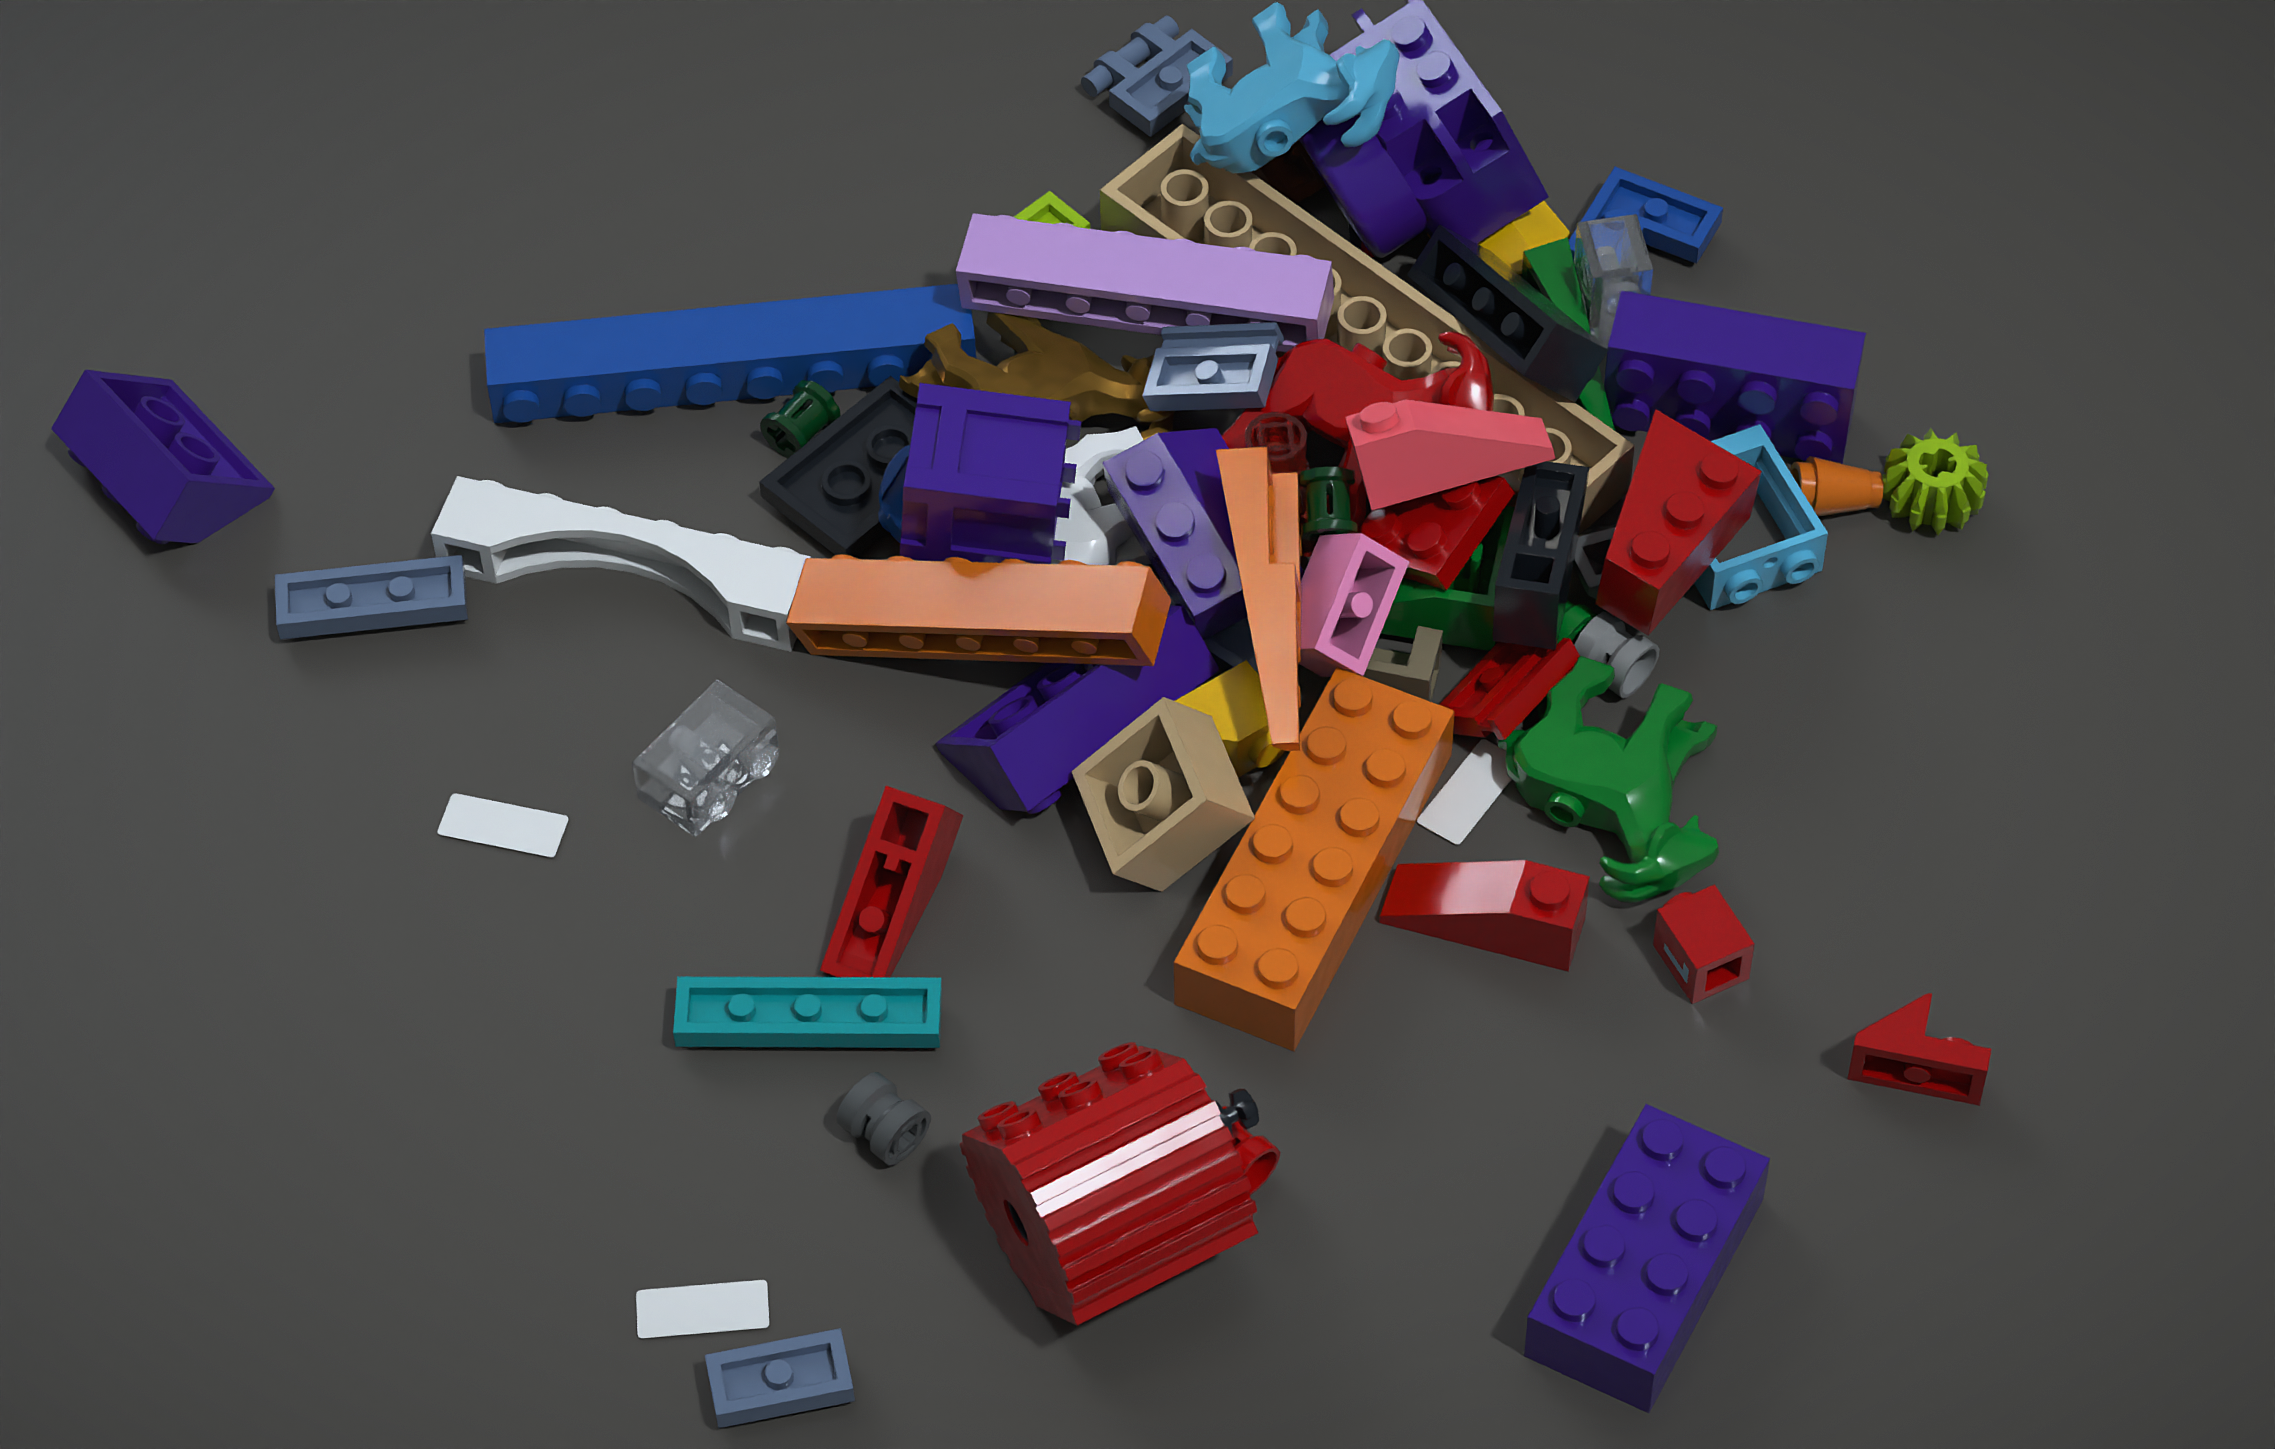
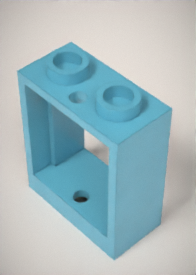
M1761 424L1711 441L1762 471L1757 493L1786 540L1721 563L1715 558L1694 582L1708 608L1713 610L1730 603L1741 604L1753 599L1761 592L1786 583H1801L1812 577L1815 573L1822 571L1828 532Z

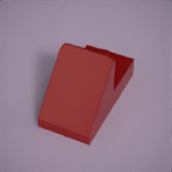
M1932 993L1919 997L1856 1033L1848 1080L1980 1106L1992 1049L1976 1046L1967 1040L1956 1037L1940 1039L1925 1036Z

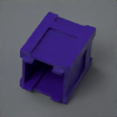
M920 383L903 486L900 556L922 561H944L950 557H959L971 562L1000 563L1004 559L1011 558L1034 564H1051L1052 559L1063 561L1065 558L1066 542L1054 539L1057 517L1069 519L1071 499L1060 498L1062 482L1075 484L1077 464L1065 463L1067 439L1079 441L1081 421L1069 420L1071 402Z

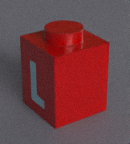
M1715 884L1696 893H1680L1669 899L1662 908L1657 909L1653 946L1692 1004L1750 978L1755 943Z

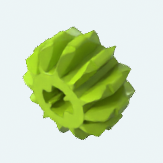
M1930 428L1926 435H1924L1923 440L1907 434L1904 441L1901 442L1900 448L1891 449L1890 454L1886 457L1885 474L1882 476V499L1890 502L1889 508L1891 509L1892 518L1910 517L1909 523L1912 532L1922 524L1931 525L1936 534L1939 535L1945 528L1946 523L1962 530L1965 523L1969 520V515H1978L1979 509L1983 506L1986 493L1984 489H1986L1988 481L1987 464L1979 462L1977 445L1959 446L1960 441L1957 432L1947 439H1941Z

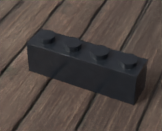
M1440 224L1407 274V276L1524 377L1576 402L1587 383L1594 377L1599 364L1609 351L1490 250Z

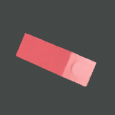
M1407 399L1395 403H1374L1365 407L1360 413L1345 417L1372 511L1556 459L1542 418Z

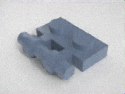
M1165 15L1155 24L1145 23L1134 31L1130 37L1131 42L1117 52L1109 50L1095 60L1093 64L1094 69L1081 78V84L1084 90L1092 97L1097 96L1107 87L1110 88L1109 106L1151 137L1185 111L1184 105H1191L1188 102L1190 76L1187 64L1211 47L1216 46L1193 29H1190L1175 41L1173 38L1179 34V27L1173 18ZM1216 47L1224 56L1226 63V73L1222 80L1224 82L1233 75V58ZM1143 60H1147V61H1148V62H1146L1144 65H1142L1140 68L1135 67V66H1137L1139 63H1141Z

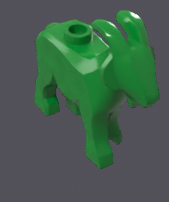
M1579 656L1572 670L1560 679L1537 705L1539 722L1527 731L1514 730L1505 740L1499 739L1498 747L1506 751L1505 764L1508 777L1515 782L1519 793L1530 806L1545 811L1546 815L1559 825L1575 827L1581 823L1614 832L1625 846L1631 863H1621L1606 856L1600 858L1599 864L1609 876H1603L1599 886L1606 895L1620 902L1630 904L1641 902L1662 892L1680 887L1694 875L1712 865L1718 858L1719 848L1717 839L1701 832L1699 829V816L1694 815L1682 828H1679L1674 822H1669L1673 803V787L1678 774L1690 756L1704 751L1712 744L1716 738L1718 725L1706 721L1696 723L1684 721L1685 712L1693 702L1692 694L1660 683L1655 690L1653 699L1641 724L1627 739L1600 727L1584 726L1582 708L1589 699L1604 693L1612 684L1615 678V668Z

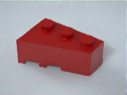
M1655 410L1605 557L1595 604L1649 636L1750 519L1762 471L1660 411Z

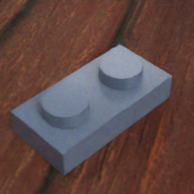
M841 1328L705 1355L718 1428L855 1401Z

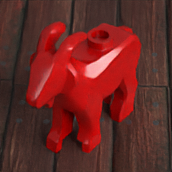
M1453 331L1443 332L1438 335V340L1443 345L1448 346V352L1461 357L1459 367L1447 368L1423 378L1400 380L1383 371L1388 362L1362 344L1356 343L1352 351H1349L1329 339H1314L1301 342L1278 358L1265 408H1245L1235 422L1221 436L1229 449L1267 447L1272 474L1288 473L1286 456L1292 444L1312 430L1323 438L1345 448L1338 467L1355 471L1356 483L1350 486L1351 521L1355 522L1357 529H1359L1366 516L1367 494L1345 417L1360 413L1365 407L1374 403H1395L1406 399L1493 411L1494 393L1488 360L1468 336ZM1327 495V512L1330 514L1329 496Z

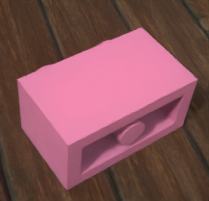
M1362 533L1320 535L1301 580V662L1298 664L1321 677H1331L1336 667L1364 676L1409 561Z

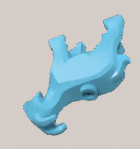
M1275 2L1252 18L1253 26L1265 47L1266 64L1241 78L1232 89L1222 86L1221 82L1226 73V63L1224 56L1216 47H1211L1187 64L1190 76L1188 102L1191 105H1184V109L1199 129L1201 137L1195 143L1190 153L1191 160L1196 165L1208 162L1212 167L1223 168L1234 174L1256 171L1276 157L1286 153L1298 139L1322 119L1326 125H1337L1351 119L1355 115H1360L1355 124L1342 135L1341 141L1348 148L1357 147L1369 141L1381 128L1387 103L1395 90L1396 71L1400 56L1396 46L1390 40L1383 39L1371 48L1366 49L1359 45L1356 47V55L1347 53L1336 61L1324 51L1323 44L1328 35L1329 27L1327 20L1319 9L1307 16L1303 29L1291 37V23L1286 16L1285 8L1280 3Z

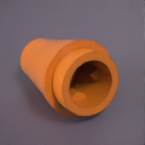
M1809 456L1805 462H1794L1790 467V473L1818 517L1865 510L1867 508H1879L1881 505L1883 481L1882 474L1879 471H1869Z

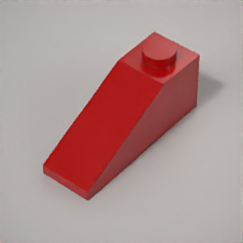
M885 786L820 971L836 977H891L943 875L964 815L945 805Z
M1528 860L1398 864L1380 914L1379 923L1569 972L1586 919L1590 876Z

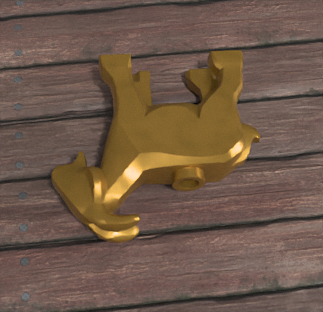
M988 312L986 324L1001 335V342L1019 353L1003 360L997 366L968 356L961 349V334L959 330L951 323L926 335L924 346L933 354L932 359L927 361L923 368L913 376L904 377L901 375L899 379V387L915 398L918 397L919 384L926 383L1071 402L1069 420L1081 422L1093 415L1117 413L1132 417L1143 427L1150 426L1147 430L1140 433L1143 440L1157 433L1172 432L1175 411H1150L1142 396L1154 355L1136 359L1125 354L1121 358V365L1124 371H1121L1101 359L1084 344L1053 333L1042 327L1037 318Z

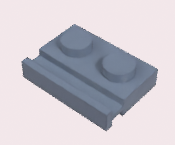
M1277 322L1162 327V347L1156 348L1142 395L1150 411L1265 408L1278 363L1276 350L1278 346L1283 345L1284 341Z

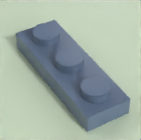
M462 555L275 575L276 625L280 639L468 619L466 576Z

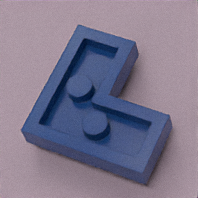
M1614 167L1569 239L1574 265L1576 266L1578 256L1580 261L1582 251L1586 272L1618 284L1642 243L1697 264L1722 223L1723 207Z

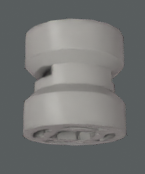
M1603 611L1596 615L1582 630L1574 644L1580 656L1615 668V678L1608 689L1621 698L1631 696L1643 685L1654 669L1660 651L1658 645L1645 636H1632L1626 632L1623 621L1608 611Z

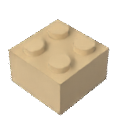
M1165 697L1161 698L1071 771L1113 875L1161 892L1255 819L1212 716Z

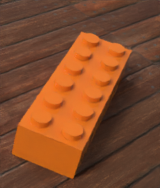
M1336 667L1299 734L1300 750L1289 752L1254 816L1255 819L1248 826L1174 961V1005L1295 1051L1452 755L1454 710Z

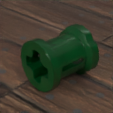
M801 380L793 389V397L777 413H768L761 420L760 430L769 445L788 459L807 444L824 426L828 427L841 416L840 408L832 395L821 385L811 380Z
M1317 467L1299 473V484L1306 489L1307 522L1301 526V537L1303 539L1317 542L1320 535L1358 533L1357 524L1351 521L1350 486L1356 483L1354 470L1343 467ZM1327 495L1329 496L1330 514L1327 512Z

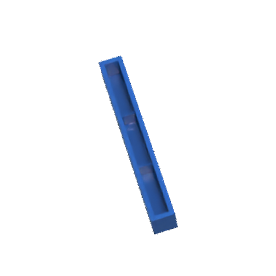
M958 284L487 328L484 329L486 376L494 423H523L545 418L585 417L597 413L628 410L647 411L659 407L691 404L709 405L715 402L753 398L770 399L776 396L793 395L794 387L801 380L814 381L829 393L837 390L877 387L890 376L899 382L901 375L904 377L913 376L923 368L927 361L932 359L933 354L924 346L926 335L951 323L957 327L961 334V349L968 356L976 358L972 310L961 307Z

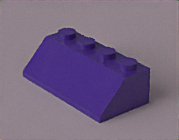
M1170 605L1154 666L1045 663L941 738L935 745L940 753L999 809L1026 811L1028 814H1034L1051 806L1060 798L1059 788L1074 778L1072 770L1161 698L1165 697L1175 701L1200 687L1205 680L1220 669L1185 607Z

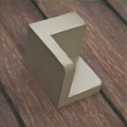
M1418 626L1410 654L1375 648L1363 677L1432 702L1441 669L1443 631Z

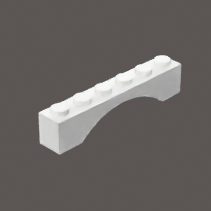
M457 476L431 532L436 557L462 555L465 576L498 584L525 574L559 568L596 567L631 572L662 582L692 598L714 616L733 639L789 652L792 651L797 636L786 624L805 559L811 558V556L799 554L790 548H772L741 541L729 534L706 533L680 527L668 520L653 521L623 514L610 507L602 506L596 508L565 501L553 494H535L508 488L491 480L478 481Z

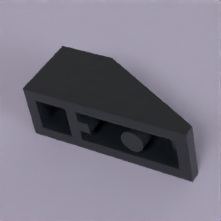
M1548 461L1525 467L1495 584L1493 641L1556 650L1569 593L1589 479V467Z

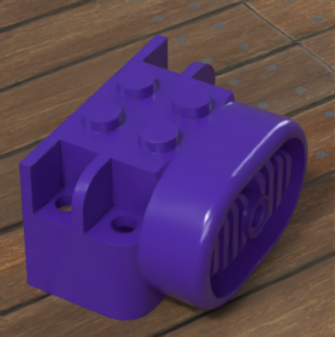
M1404 0L1406 3L1404 7L1376 25L1371 22L1362 8L1351 15L1361 35L1330 54L1337 61L1347 53L1356 55V47L1359 45L1367 49L1383 39L1390 40L1398 49L1400 58L1396 71L1395 90L1387 103L1384 119L1377 134L1362 145L1345 147L1341 137L1360 117V115H1355L1351 119L1337 125H1326L1322 119L1298 139L1312 159V164L1327 186V190L1368 251L1377 258L1386 257L1424 231H1427L1431 237L1439 224L1477 244L1549 198L1502 110L1423 0Z

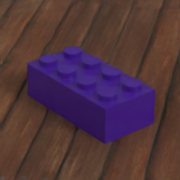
M1621 291L1607 348L1609 351L1607 352L1604 389L1613 425L1628 431L1648 432L1654 412L1658 410L1709 441H1713L1761 424L1781 456L1798 458L1804 461L1809 456L1843 464L1854 412L1866 333Z
M1645 1104L1527 1317L1524 1357L1646 1413H1650L1764 1199L1770 1158Z

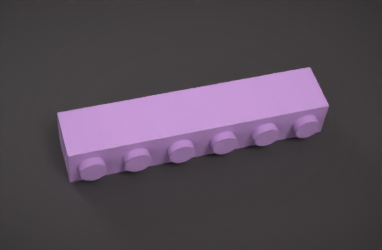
M972 214L956 268L962 308L1161 335L1162 327L1277 322L1284 337L1283 345L1278 346L1276 350L1281 352H1288L1301 342L1324 339L1334 301L1332 261L1315 259L1308 255L1290 256L1260 252L1248 247L1230 248L1200 244L1188 239L1170 240L1140 236L1128 231L1110 232L1080 228L1068 223L1050 224L1027 221L1008 215Z

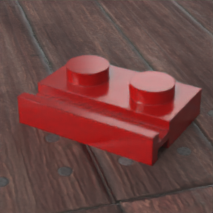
M1563 638L1557 644L1556 650L1498 642L1439 705L1455 711L1453 734L1485 738L1488 734L1494 732L1498 739L1505 740L1548 694V691L1569 672L1580 655L1570 638Z

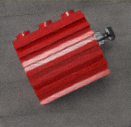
M1129 1042L1101 1054L1098 1057L1100 1066L1078 1077L1076 1072H1067L1045 1081L1038 1087L1040 1096L1022 1105L1017 1106L1014 1101L1005 1102L986 1110L978 1116L977 1119L980 1125L963 1133V1142L959 1143L962 1155L966 1156L968 1165L966 1169L969 1177L974 1181L976 1187L974 1191L978 1201L982 1203L986 1213L984 1215L989 1225L993 1227L998 1237L996 1240L1001 1250L1007 1254L1011 1261V1268L1017 1277L1023 1281L1037 1307L1078 1326L1258 1234L1253 1221V1214L1257 1212L1255 1200L1251 1199L1249 1193L1252 1187L1248 1176H1245L1241 1166L1244 1164L1240 1153L1235 1151L1232 1144L1234 1139L1231 1124L1238 1121L1247 1130L1259 1122L1257 1105L1247 1090L1237 1089L1229 1093L1230 1106L1223 1109L1216 1100L1210 1099L1205 1090L1207 1086L1201 1076L1192 1070L1184 1058L1164 1053L1157 1049L1144 1046L1137 1047L1135 1042Z

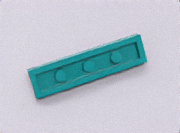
M677 976L673 1027L675 1047L940 1048L942 980L939 977Z

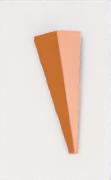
M1267 447L1217 449L1218 464L1272 746L1285 751H1299L1301 691L1300 686H1298V663L1301 662L1302 605L1300 575L1302 538L1299 529V514L1302 513V494L1298 473L1272 474Z

